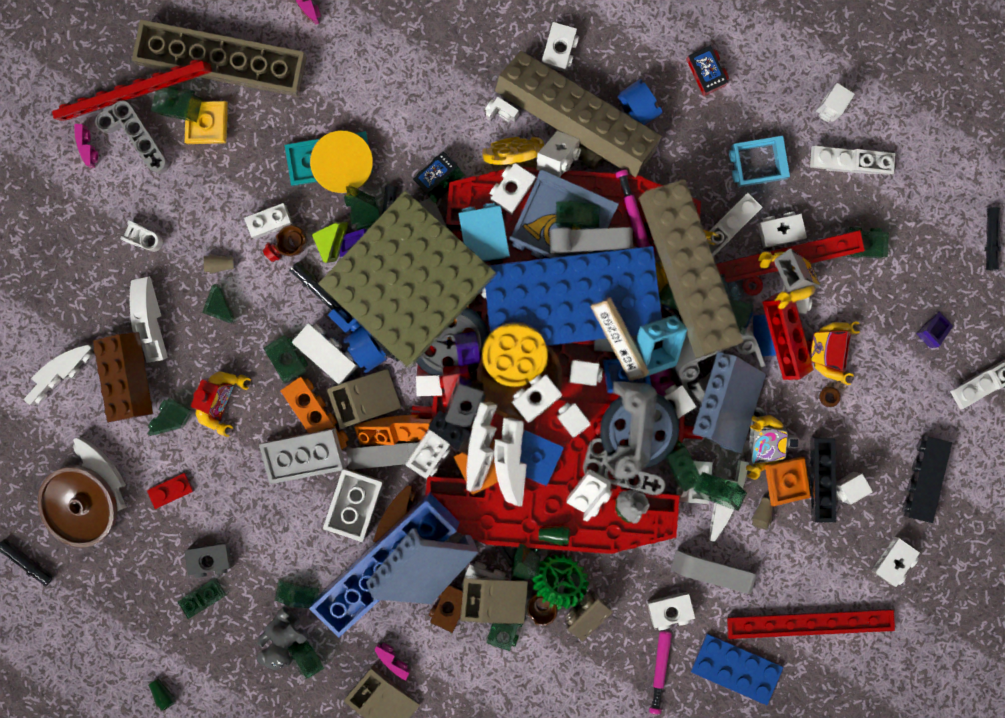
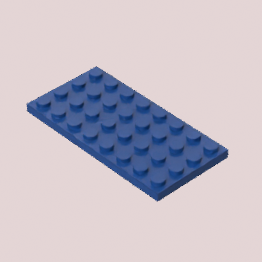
M653 247L489 266L497 274L485 286L490 333L504 324L523 323L537 330L543 337L546 346L607 339L591 305L611 298L630 336L638 335L641 326L662 320Z

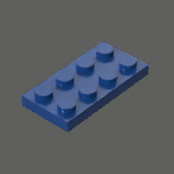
M706 633L690 672L768 705L784 667Z

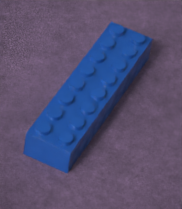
M429 493L318 595L309 609L338 637L342 636L380 601L372 598L366 582L412 529H416L421 540L445 542L456 532L460 522Z

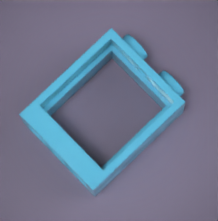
M783 136L736 143L729 150L730 162H734L735 170L732 171L734 183L737 182L738 187L785 180L790 177ZM772 145L777 174L744 180L739 151Z
M675 315L640 327L635 346L649 371L647 376L677 366L687 328ZM664 339L662 348L653 350L654 343Z

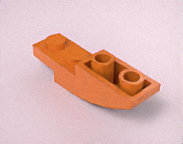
M419 415L392 416L356 424L354 428L359 444L395 445L398 441H421L433 419H420Z

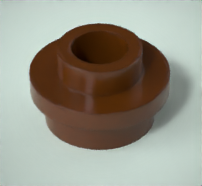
M826 387L820 392L819 400L825 407H834L840 401V393L834 387ZM828 393H831L833 395V399L831 401H828L826 399V395Z

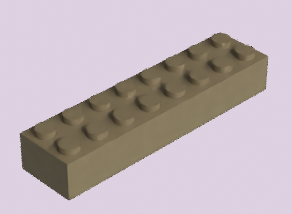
M140 20L132 61L138 66L170 72V69L173 67H185L190 65L191 61L201 59L211 65L212 72L199 76V78L299 97L307 56L302 51Z
M520 51L499 75L495 92L562 133L580 139V144L619 168L628 170V173L634 177H637L654 154L662 136L523 51Z
M686 180L645 191L639 197L683 324L687 328V335L696 359L742 343L743 340Z

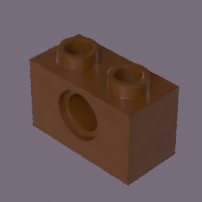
M449 584L438 596L440 598L437 606L433 604L428 616L432 617L430 620L431 624L453 633L461 616L463 589ZM445 602H451L454 605V609L447 612L443 609L442 605Z

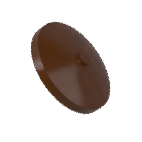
M547 345L546 366L539 375L541 377L546 375L560 392L562 386L561 365L554 351ZM482 356L478 366L477 381L483 383V388L486 392L484 401L496 404L495 413L505 418L526 420L512 402L515 400L513 396L522 388L526 391L532 386L530 382L523 386H507L497 382L486 370ZM533 391L530 393L529 399L532 403H539L542 395L539 391ZM553 403L550 406H548L545 410H543L539 415L547 411L553 405Z
M70 465L54 471L43 481L38 493V511L43 524L56 539L64 544L73 547H89L106 538L114 528L117 519V502L114 493L102 476L87 467Z

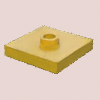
M226 101L186 102L185 143H226L228 103Z

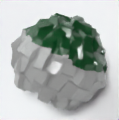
M637 490L622 491L616 498L615 510L618 517H622V520L633 524L639 522L642 514L646 513L649 508V502L645 498V494Z

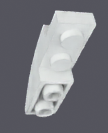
M822 146L811 147V168L865 174H894L895 153Z
M749 193L732 207L710 230L719 235H712L710 237V241L716 243L715 245L708 244L712 256L718 253L763 208Z
M148 276L131 280L130 316L132 330L140 334L147 363L164 360L168 356L157 321L161 313L151 278Z
M94 346L77 347L48 362L31 378L37 385L24 398V401L29 405H36V403L39 405L46 399L47 395L45 393L60 383L59 377L63 379L75 378L81 370L79 367L82 363L89 362L94 356Z
M1005 360L964 381L963 384L950 391L960 409L968 407L991 392L1005 386Z
M504 418L502 439H496L494 447L496 475L505 500L517 506H522L526 476V464L520 462L523 422L512 418Z
M82 437L73 439L75 443L73 448L75 453L81 456L82 466L98 473L111 487L117 502V511L127 508L119 491V488L126 484L114 464L100 449Z

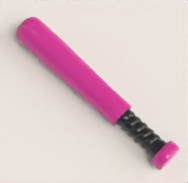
M628 170L619 171L616 173V177L620 180L625 196L624 201L637 247H651L635 196L632 194L627 178Z
M666 630L659 632L653 682L654 694L652 707L649 708V713L661 714L662 712L660 708L662 688H664L672 637L671 632Z

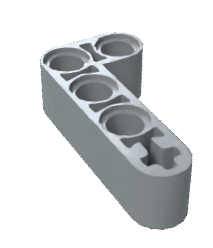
M119 101L97 115L95 119L96 126L103 132L113 133L121 127L124 129L151 171L162 174L168 170L169 162L132 105L126 101ZM124 107H128V114L126 116H121V110ZM111 118L110 126L104 128V120ZM139 124V132L132 134V127ZM145 142H151V148L148 151H143V144ZM154 155L156 159L161 161L159 168L155 166L156 162L151 156Z
M560 228L550 230L551 254L609 252L633 249L632 228L586 230Z
M594 438L590 441L583 463L585 474L588 472V464L595 462L598 464V471L596 473L611 481V484L652 495H658L663 492L665 488L663 479L643 471L637 473L639 482L636 485H630L628 478L609 479L607 475L609 469L605 466L607 452L604 449L601 453L597 454L592 449L595 442H602L601 438ZM644 476H647L645 480L649 482H654L657 479L656 482L659 484V488L655 487L652 490V487L644 484V488H641L644 483Z
M419 442L348 448V469L403 465Z
M676 550L670 569L688 578L747 594H752L757 577L756 573L700 558L680 550Z

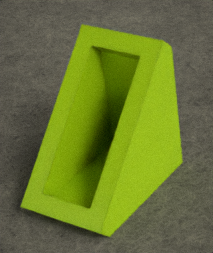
M347 222L334 223L312 234L323 262L337 261L348 227Z

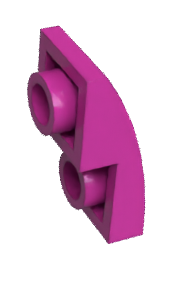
M295 0L304 15L315 25L319 24L318 17H321L318 5H313L311 0L305 2L304 0Z
M74 124L75 140L79 154L86 166L95 168V163H98V151L92 145H87V142H90L91 139L90 130H87V126L83 124Z
M382 643V645L377 644L375 652L380 660L394 674L406 681L410 670L407 668L408 665L400 660L393 661L396 653L393 652L394 648L386 643Z

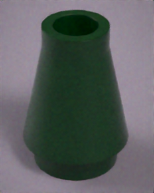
M559 525L539 528V540L561 546L569 544L570 527Z
M160 679L148 685L156 708H159L161 712L176 703L174 700L175 696L162 684Z

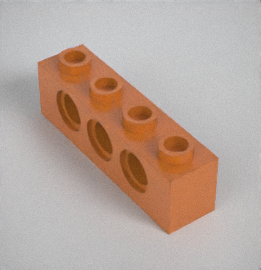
M300 377L280 390L308 433L322 431L326 428H335L341 450L349 446L347 443L349 440L344 430H338L335 425L338 423L332 413L328 414L324 409L326 403L320 395L316 397L312 391L315 387L309 378L304 379V377ZM303 394H307L310 397V403L306 406L300 403V397ZM314 411H318L322 415L319 423L312 421L311 415Z

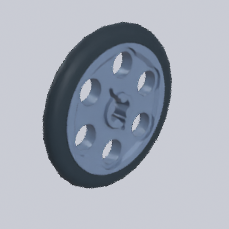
M658 393L655 410H660L661 416L658 420L654 421L650 460L645 468L654 466L664 460L673 450L679 435V419L671 403ZM621 396L610 404L601 421V441L608 455H612L617 451V446L622 439L629 440L632 414L625 409ZM620 418L624 419L626 422L624 428L616 429L614 426L615 421ZM664 430L665 437L660 441L655 440V432Z

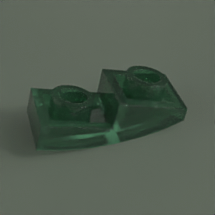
M217 578L177 602L187 619L227 595Z

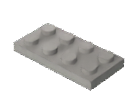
M335 428L259 444L270 484L346 469Z

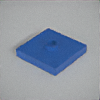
M525 430L522 436L520 462L526 464L525 477L547 486L564 447Z

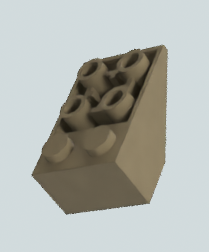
M388 369L327 389L340 429L401 408Z
M465 575L461 621L524 623L528 581Z
M595 592L592 595L587 593L581 601V605L577 609L573 607L565 615L566 628L574 636L584 641L613 611Z
M374 665L369 668L344 699L345 703L364 718H410L420 706L418 702Z

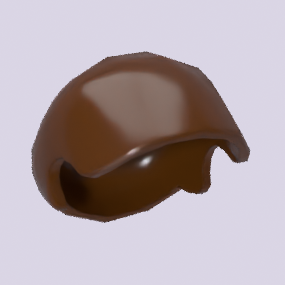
M285 226L276 235L275 248L282 255L289 257L298 256L306 248L307 236L299 226ZM289 238H291L294 246L289 243Z
M536 593L531 596L527 603L528 616L536 625L547 626L555 620L558 615V609L555 604L553 607H550V602L548 601L542 603L544 597H537ZM537 606L544 607V608H547V609H545V610H540V609H538Z

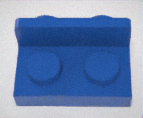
M343 307L335 308L328 314L345 333L355 332L362 326Z

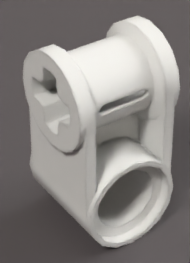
M128 220V227L124 236H121V240L152 252L161 249L163 245L161 236ZM154 236L155 244L149 247L148 239Z

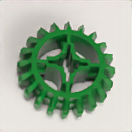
M554 554L551 558L547 556L544 561L539 562L538 567L534 570L532 580L535 583L533 589L539 590L537 597H544L542 603L548 601L550 602V607H553L555 604L558 610L562 606L567 610L570 606L575 607L578 602L583 600L587 593L589 582L586 580L588 574L583 573L584 567H578L579 560L574 563L571 561L572 556L565 559L564 554L560 555L559 558Z

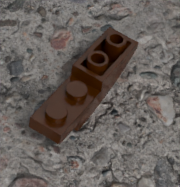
M407 485L388 506L380 520L373 542L376 543L409 512L407 510L408 503H413L415 491L412 490L413 485Z

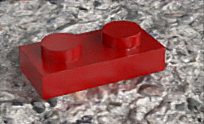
M186 473L147 490L155 509L194 492Z

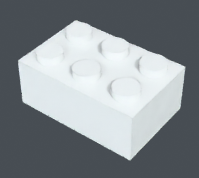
M308 323L292 343L338 384L345 383L359 367L348 351L344 353L341 350L342 345L332 337L328 339L325 336L327 332L320 325Z
M347 468L342 470L323 529L363 542L384 481Z

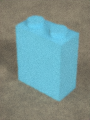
M496 203L483 205L484 209L475 210V207L462 209L463 212L459 213L464 244L483 262L509 258L501 206H496Z

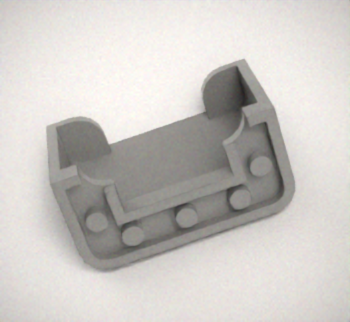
M614 381L613 392L622 397L625 409L632 413L628 446L618 445L617 451L614 454L606 455L605 466L616 478H631L645 468L650 460L657 393L651 385L646 383Z

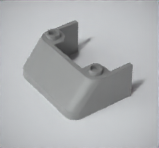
M748 326L746 334H741L743 342L735 347L740 354L746 355L751 353L758 364L763 367L765 364L757 341ZM686 332L677 366L672 367L679 386H683L693 400L687 383L694 380L699 374L697 362L716 353L696 359Z

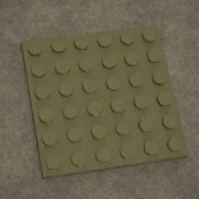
M404 191L318 284L409 369L497 274L411 195Z

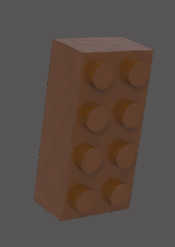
M139 332L117 334L93 340L107 423L153 415Z

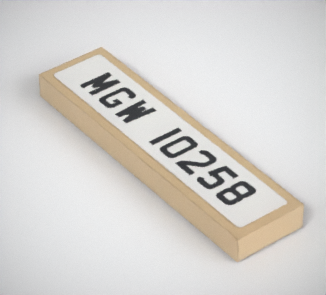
M611 298L592 304L591 308L629 380L647 376L649 371Z

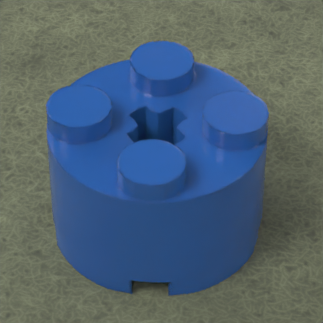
M641 78L619 92L620 95L617 96L625 111L630 110L629 115L631 118L643 125L648 124L663 114L661 107H657L655 104L657 100L648 86L642 82Z
M363 326L343 338L344 344L349 342L350 347L347 349L360 368L366 367L364 369L365 373H368L388 359L370 332Z

